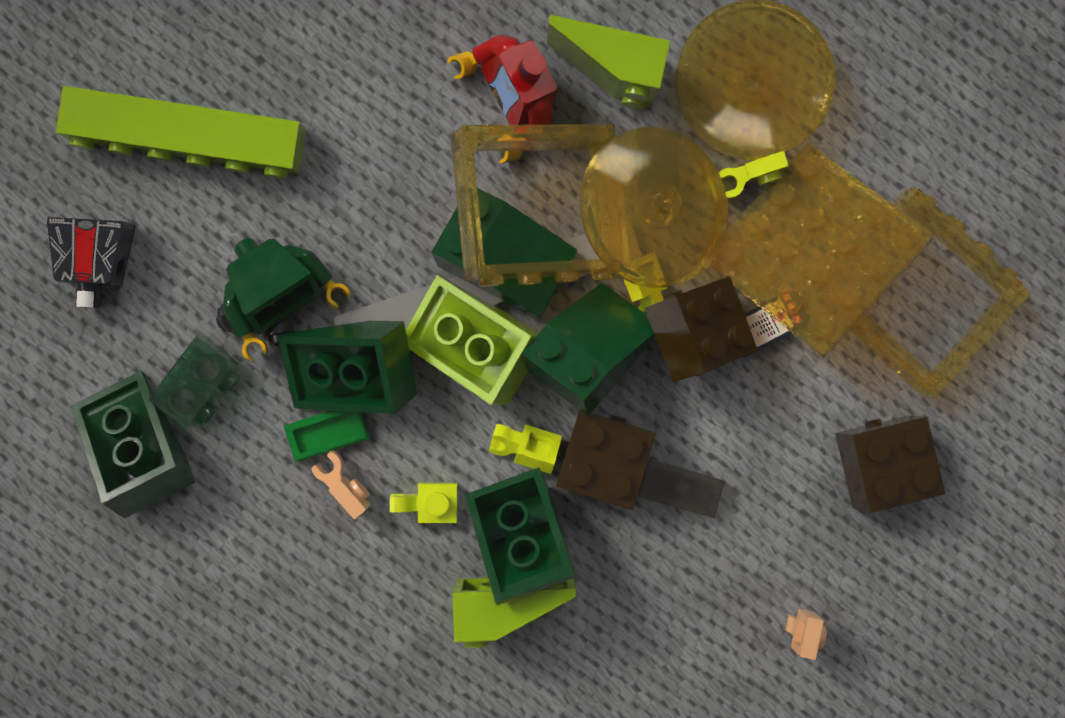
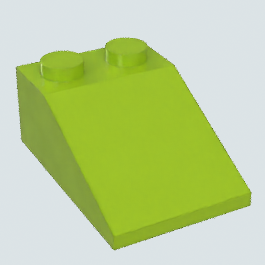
M551 14L548 22L547 45L613 98L621 99L623 106L632 109H644L645 105L652 106L661 87L670 40Z
M436 275L406 329L409 350L490 405H509L528 373L521 353L539 334V332L516 317L440 275Z
M488 577L457 578L452 593L454 642H464V647L467 648L487 646L488 641H496L575 598L576 587L574 578L498 606L495 603Z

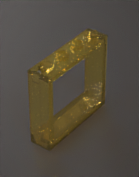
M615 124L462 125L451 135L465 281L479 280V287H492L503 285L504 279L517 278L518 285L541 283L542 277L555 276L556 283L578 281L580 280L579 275L592 274V280L598 281L615 278L614 272L630 267ZM589 150L601 259L485 265L474 152Z
M913 186L903 191L810 294L922 397L936 398L1031 292L1016 278L1019 274L1010 268H1003L994 259L995 254L987 245L980 241L975 242L964 232L966 227L959 219L952 215L944 214L936 206L937 201L932 195L927 196L920 189ZM904 210L908 211L999 295L995 302L931 372L836 286Z

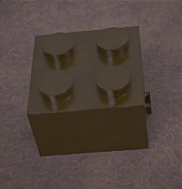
M730 276L684 293L682 290L666 295V300L645 307L672 382L703 375L758 350Z
M579 410L556 487L633 511L656 432L627 424V419L612 415L611 418L591 413L587 417Z
M908 415L882 422L881 419L865 421V426L835 433L853 509L874 513L945 494L927 416Z

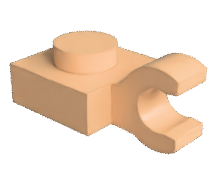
M331 451L327 456L334 464L333 471L325 472L319 464H316L311 468L317 479L323 481L330 488L328 491L355 520L371 506L366 500L370 494L357 479L354 478L350 481L346 476L344 477L343 459L337 452Z
M798 609L797 617L788 615L785 630L793 635L791 648L800 657L816 660L818 649H822L825 645L827 629L823 625L824 620L813 611Z

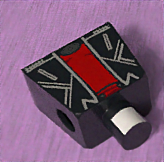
M47 217L54 280L56 282L76 284L75 307L100 308L101 285L121 287L123 285L135 234V225L124 221Z

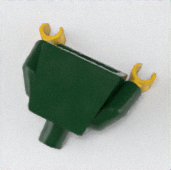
M246 238L235 246L234 252L238 259L228 264L226 268L230 281L227 282L224 289L223 311L238 338L242 337L244 341L242 346L243 356L249 361H254L249 352L251 344L259 343L265 355H268L269 348L264 340L255 338L252 331L256 330L259 335L322 295L320 287H323L327 292L325 297L326 303L333 309H339V306L332 300L331 293L336 290L341 291L349 300L350 291L344 284H335L331 280L333 275L314 252L290 244L282 246L275 239H268L258 245L255 240Z

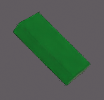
M330 410L283 426L295 463L371 438L363 412Z

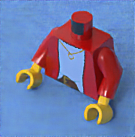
M501 34L474 47L472 53L465 51L449 57L447 64L455 61L461 64V73L454 76L455 79L474 74L478 64L482 66L480 69L515 134L514 138L496 140L491 147L492 151L505 149V156L499 163H506L520 159L522 156V145L524 147L529 146L550 128L553 122L552 107L558 93V88L546 66L544 56L539 52L532 40L521 44L518 39Z

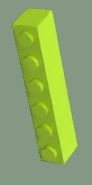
M63 86L56 133L69 139L70 146L81 149L94 150L95 144L109 146V152L120 155L133 156V150L147 151L148 158L159 161L171 162L173 155L186 157V163L194 166L209 168L211 161L226 163L225 169L233 172L249 173V168L252 167L264 169L265 176L287 179L288 173L298 175L300 173L306 128L299 121Z

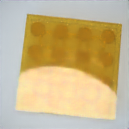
M807 143L788 163V168L780 172L782 179L771 182L705 253L703 260L722 277L730 276L733 285L824 359L931 243L933 234Z

